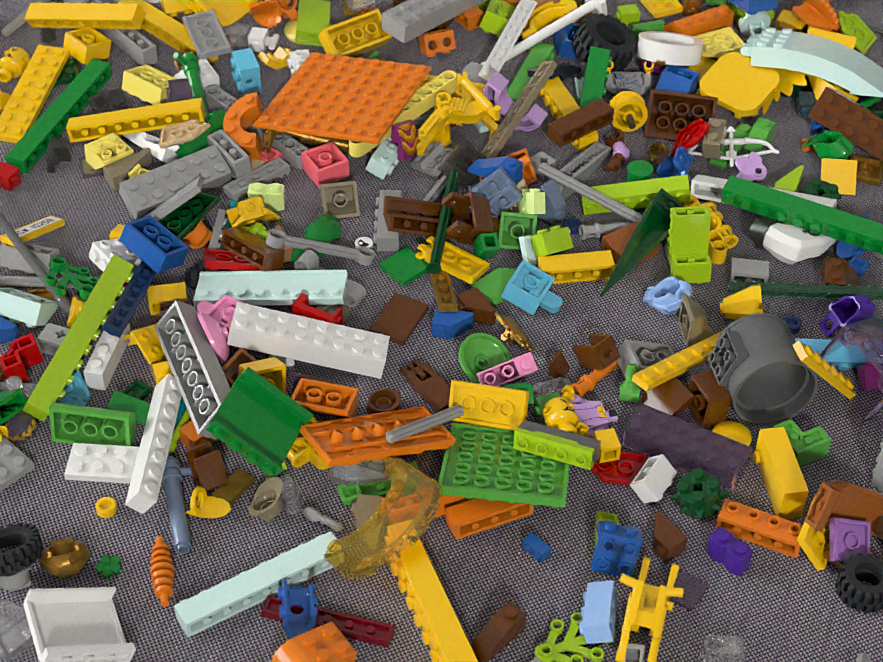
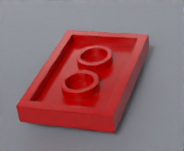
M203 249L204 264L210 270L262 271L230 251Z

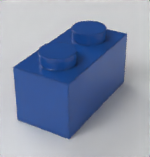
M532 532L522 540L523 550L532 555L535 560L543 563L551 556V547Z

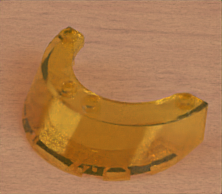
M392 458L385 465L384 473L387 477L391 478V488L386 494L383 504L376 508L375 514L360 528L343 538L333 540L328 545V550L324 557L346 579L364 578L377 572L376 568L383 564L388 567L401 557L399 552L408 544L412 547L434 519L440 507V504L437 502L438 498L442 496V487L436 479L402 459Z

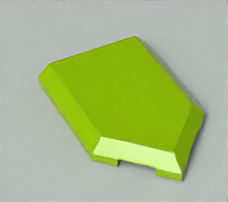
M839 10L838 15L842 33L857 37L855 47L861 54H865L877 39V36L857 14H846L844 11Z

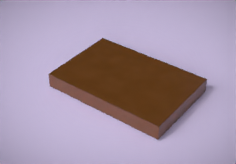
M395 293L372 324L369 332L390 336L389 341L404 346L429 310V305Z

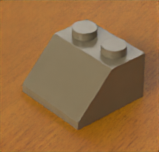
M356 181L321 184L319 186L323 214L332 215L337 219L360 216Z
M682 295L678 324L688 348L713 336L714 333L713 328L709 327L708 314L704 313L703 307L689 296Z

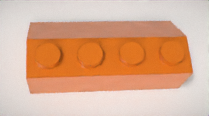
M725 4L671 22L664 26V31L695 36L726 27L732 28L734 11Z

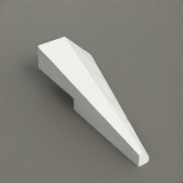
M138 132L123 135L143 149L150 148L151 154L163 162L170 163L180 159L175 153L179 148L178 145L161 149L159 147L160 138L147 133Z

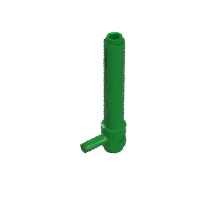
M175 52L173 58L182 63L192 99H203L206 110L205 120L207 121L209 119L207 117L209 110L200 78L198 58L192 52H187L183 55Z

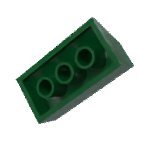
M200 192L158 222L181 240L221 200V197Z

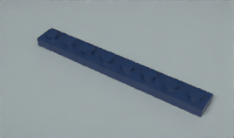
M144 261L140 263L104 323L102 330L112 336L121 337L157 275V272L153 271Z

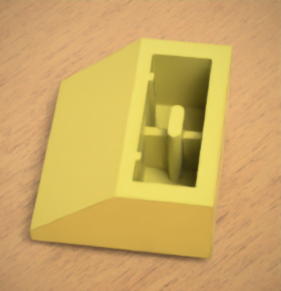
M115 133L85 144L86 162L95 170L134 153V150Z

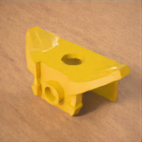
M261 197L237 202L236 208L226 210L231 228H238L239 225L247 226L261 221L278 222L280 216L264 208V200Z

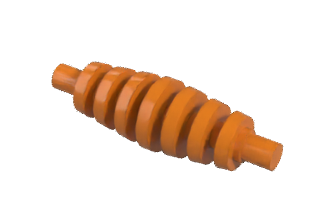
M159 536L155 538L156 544L152 547L150 575L155 596L160 599L161 606L166 607L170 604L169 598L173 595L175 571L169 546L164 543V538Z

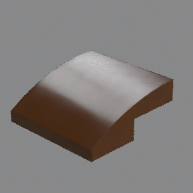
M674 377L645 392L639 400L663 425L668 426L679 411L684 412L695 399V395L677 377Z

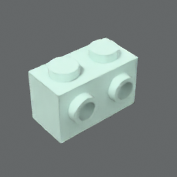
M387 140L383 141L370 158L365 170L384 180L387 174L391 175L395 166L400 161L398 160V147Z

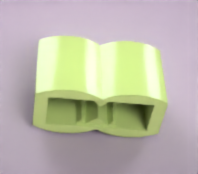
M258 182L249 184L248 199L261 197L264 200V208L271 211L285 210V185L278 183L266 185Z
M521 189L523 198L517 202V213L546 214L545 192H540V189Z

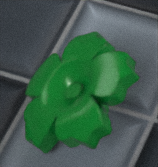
M102 555V558L99 560L100 563L95 564V570L102 574V577H111L113 573L118 574L121 571V559L119 556L109 558L108 555Z

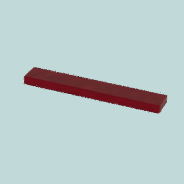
M268 595L261 611V617L283 622V619H279V605H282V600H278L276 596ZM293 606L290 609L293 614H301L303 612L300 606ZM317 607L316 624L313 628L315 629L332 621L345 638L389 648L395 632V625Z

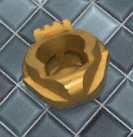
M72 536L68 537V539L64 537L62 540L51 541V547L42 550L39 564L46 572L64 579L76 576L82 570L91 554L83 541H73Z

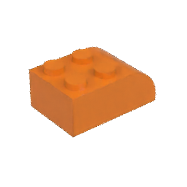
M331 621L286 641L275 652L272 662H355L357 652Z

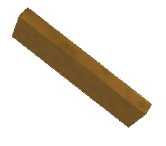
M443 270L439 274L429 273L438 311L458 312V304L449 273Z

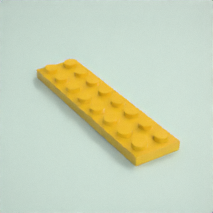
M45 45L37 46L0 115V141L17 143L34 125L70 56L69 49Z

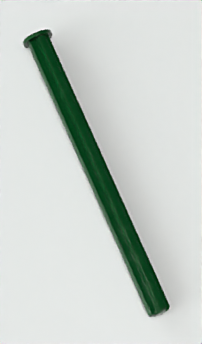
M454 170L450 172L444 198L452 191L456 192L459 172ZM443 205L430 263L427 265V271L431 274H439L441 272L440 264L447 236L446 229L449 226L452 208Z

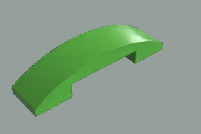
M416 461L396 467V473L358 485L357 480L337 486L343 505H352V502H356L357 494L383 496L385 498L399 494L423 479Z

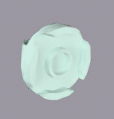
M767 11L757 12L755 15L745 13L746 16L743 19L740 18L738 24L741 33L745 36H751L752 34L760 35L764 29L770 26L771 19Z

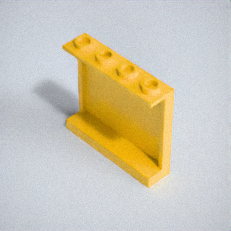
M182 0L196 14L214 10L223 32L250 13L249 4L259 2V0Z

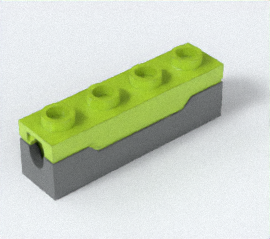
M523 420L514 431L513 449L591 470L599 459L601 441L527 420Z

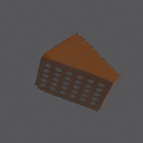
M560 350L556 352L549 363V376L563 380L570 367Z

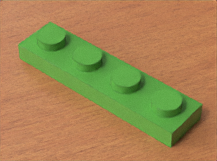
M740 123L735 132H733V138L745 139L749 137L752 127ZM745 144L733 145L737 155L744 148ZM729 145L723 146L721 156H726V152L729 151ZM710 158L709 164L723 170L730 164L729 160Z

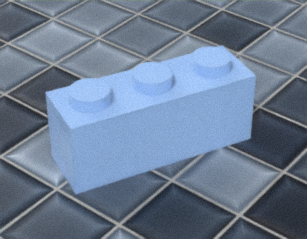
M614 580L589 582L587 584V592L583 593L585 606L581 607L583 621L579 622L580 634L584 635L586 644L613 642L618 602Z

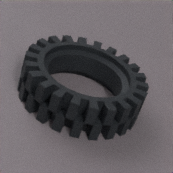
M11 523L6 528L3 525L0 526V549L11 545H21L11 551L0 553V576L6 571L8 574H12L14 569L17 572L21 571L22 566L27 568L31 566L30 562L35 563L38 561L37 558L42 556V550H44L39 529L35 528L34 525L30 526L29 523H25L22 526V523H17L13 526V523Z

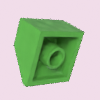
M501 212L498 240L500 248L521 250L519 237L535 235L537 233L538 215Z

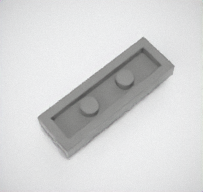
M218 210L208 245L209 249H220L221 243L218 240H222L223 230L221 228L224 229L227 218H224L226 210Z

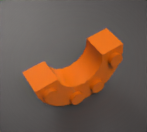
M257 92L246 94L233 103L223 120L224 132L253 160L261 159L262 151L260 150L261 143L257 134L246 132L249 125L257 120L262 113L263 105Z

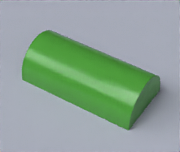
M55 402L49 407L52 442L133 446L137 431V418L134 412Z

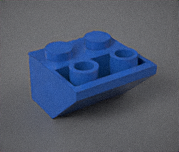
M667 65L662 71L655 90L693 95L698 88L699 73L678 65Z

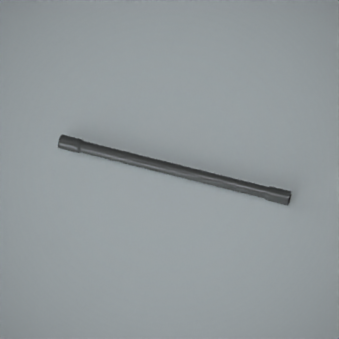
M0 212L1 229L68 317L71 302L64 295L55 294V286L45 284L47 272Z

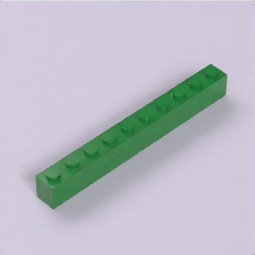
M92 59L19 142L16 143L11 151L7 153V164L18 167L20 173L27 175L66 130L69 118L77 117L112 77L110 63Z
M730 175L722 189L721 202L883 255V224L732 175Z

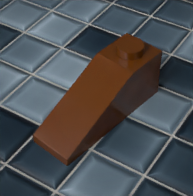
M511 601L492 616L470 644L478 662H489L525 630L526 613Z

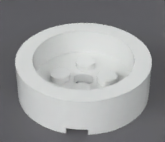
M663 31L641 32L638 36L636 55L652 62H666L665 64L697 65L701 62L704 42L696 37Z

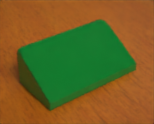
M114 390L107 409L134 412L137 422L145 424L150 403Z

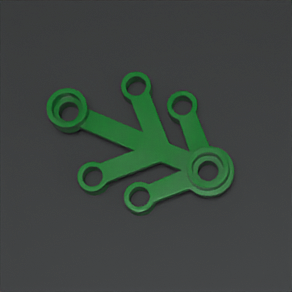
M53 257L49 262L51 271L49 275L45 276V284L55 286V294L65 295L67 284L70 282L80 292L79 295L83 301H87L99 280L97 277H89L90 270L88 268L68 265L66 259L62 257ZM58 273H61L63 276L59 284L56 285V276L58 275ZM80 281L87 282L88 285H83Z

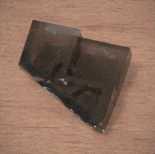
M120 88L106 94L103 91L89 98V105L96 113L132 108Z

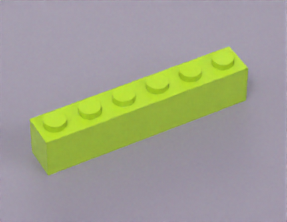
M688 175L590 187L630 209L647 208L661 188L679 203L691 202ZM582 195L584 215L613 212Z

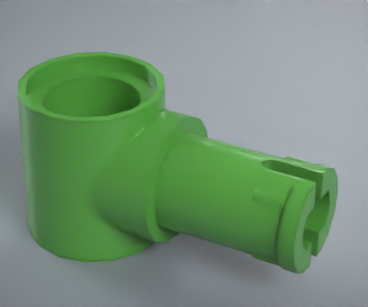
M627 364L626 378L620 386L619 401L639 403L640 386L632 381L633 375L639 370L638 364Z

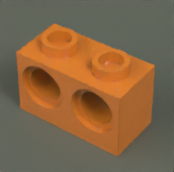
M446 28L418 36L420 52L427 55V57L436 56V53L439 52L441 54L450 53L452 49H456L453 29ZM444 38H446V44H445V45H443V39H444ZM431 41L432 46H431V48L429 49V48H428V43Z

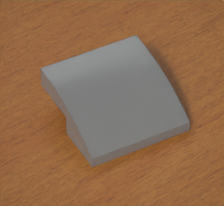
M432 142L426 149L425 154L422 156L417 155L410 163V166L425 174L438 176L459 153L455 148H445L441 142Z

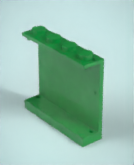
M247 367L238 375L206 430L213 437L227 444L231 450L245 457L249 463L259 467L264 474L275 477L283 471L281 465L300 433L301 425L309 423L314 415L250 367Z

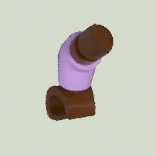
M616 129L614 139L606 138V146L611 148L613 155L612 159L604 167V171L616 172L629 159L630 151L624 144V133L620 129Z

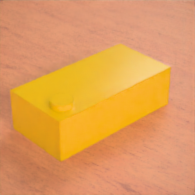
M379 9L324 28L318 35V38L326 54L354 57L386 45L392 36L382 30V15Z
M785 428L760 429L756 450L753 452V461L758 465L774 512L777 516L784 519L802 517L809 490Z

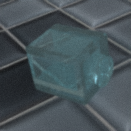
M814 92L798 93L796 103L798 117H808L817 102Z

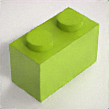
M560 225L550 227L549 232L546 228L538 230L537 235L530 236L535 258L574 248L568 227L561 228Z

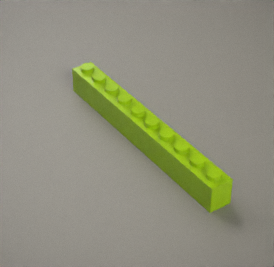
M115 254L113 255L22 411L44 422L47 416H49L50 405L57 400L61 402L66 393L63 388L65 385L70 386L75 377L72 374L74 369L77 371L80 369L84 362L81 357L83 354L87 356L92 348V345L89 343L91 340L96 341L101 332L98 329L99 326H104L109 317L106 315L107 312H112L117 303L115 298L117 296L121 297L126 288L123 286L124 283H129L134 275L131 272L134 267L133 264Z

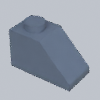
M552 179L541 185L540 192H545L546 214L536 215L554 224L564 218L566 202L555 180Z

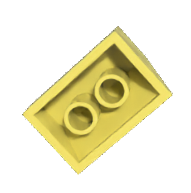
M145 64L124 71L122 90L130 95L141 98L142 101L157 105L172 102L184 82Z

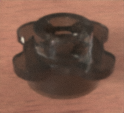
M51 28L41 30L39 34L41 36L40 41H55V31Z

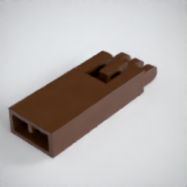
M415 360L413 365L409 363L406 367L400 368V372L406 378V382L436 413L449 408L450 386L426 362L421 364L418 360Z

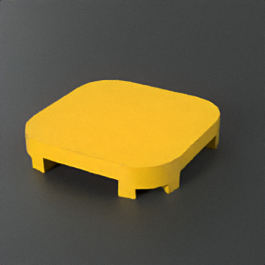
M730 52L721 56L701 78L699 93L701 96L717 97V104L734 112V118L741 119V117L748 116L754 118L758 115V110L773 93H777L780 81L779 74L771 67L751 66V57L744 56L739 52Z

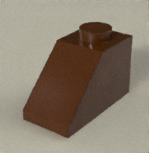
M477 287L457 295L459 311L473 312L474 322L488 325L495 324L496 317L494 312L496 310Z
M657 511L653 526L652 550L656 556L668 563L686 551L688 537L660 511Z

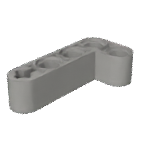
M306 250L295 262V270H326L319 267V258L312 250ZM348 279L344 305L355 308L367 295L365 287Z

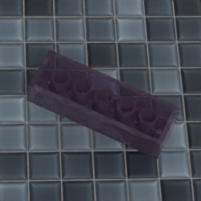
M640 402L622 429L620 444L641 454H646L649 457L663 454L673 467L691 473L693 469L700 468L713 474L716 478L720 477L719 486L731 491L735 490L749 465L752 447Z

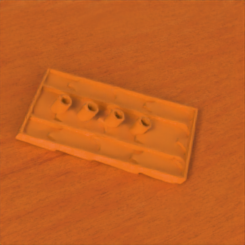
M424 406L301 425L299 430L301 435H303L328 467L359 464L360 461L387 459L388 456L421 454L424 450L448 449L456 441V438L442 424L392 444L386 441L385 438L388 431L432 415Z

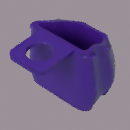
M867 295L844 296L837 302L830 303L828 306L830 312L820 322L819 326L828 337L839 326L855 332L866 333V329L874 322L876 306L871 303ZM831 319L833 327L831 330H827L826 322Z

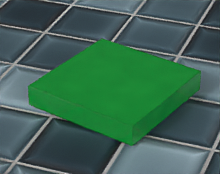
M405 247L380 262L379 268L404 287L428 272V263L423 259L416 258V253Z

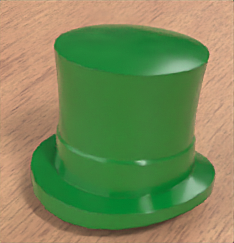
M643 160L630 162L627 166L628 175L623 183L651 179L654 171L653 166Z

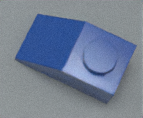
M436 307L432 320V337L452 339L473 329L474 313L459 310L458 312H439L438 307Z

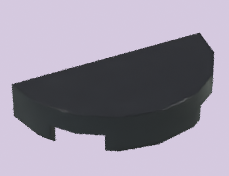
M203 261L194 263V266L185 272L186 284L191 289L196 290L200 272H203Z

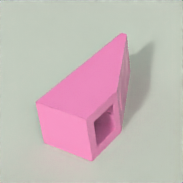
M528 352L479 372L476 375L480 384L500 387L534 374L538 368L531 352Z

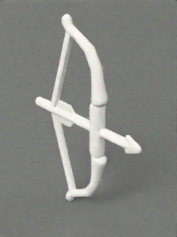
M729 126L727 129L729 139H725L724 145H729V151L726 152V156H721L720 159L729 160L730 167H733L735 159L749 157V154L737 156V151H734L733 145L761 144L770 149L756 152L759 155L779 154L780 151L775 150L769 142L761 139L748 137L745 139H734L733 132H735V129ZM703 140L689 149L687 154L703 156V153L693 151L695 148L702 146Z

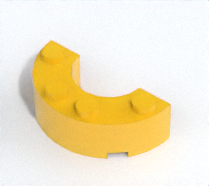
M560 0V3L554 4L551 1L535 8L520 33L522 39L530 37L577 9L576 2L573 0Z

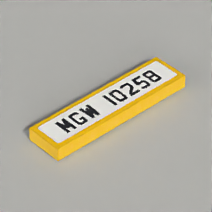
M50 215L15 229L23 242H27L63 227L65 219ZM6 234L0 235V242L14 246Z

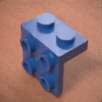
M598 521V540L590 564L591 570L619 577L622 574L632 577L643 544L641 529L633 525H618L613 521Z

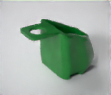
M825 130L821 134L810 137L802 145L803 148L813 145L821 161L822 158L846 160L854 150L853 143L842 135L841 132Z

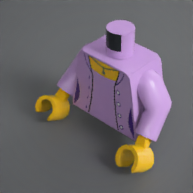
M566 385L561 390L563 393L562 397L574 404V409L579 418V423L576 425L578 435L593 438L594 431L609 429V423L618 421L616 410L605 411L601 401L583 399L576 395L574 389L569 385Z

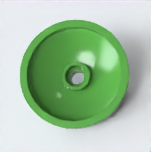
M487 333L469 335L459 348V362L462 370L474 383L480 384L477 373L511 360L510 353L499 339Z

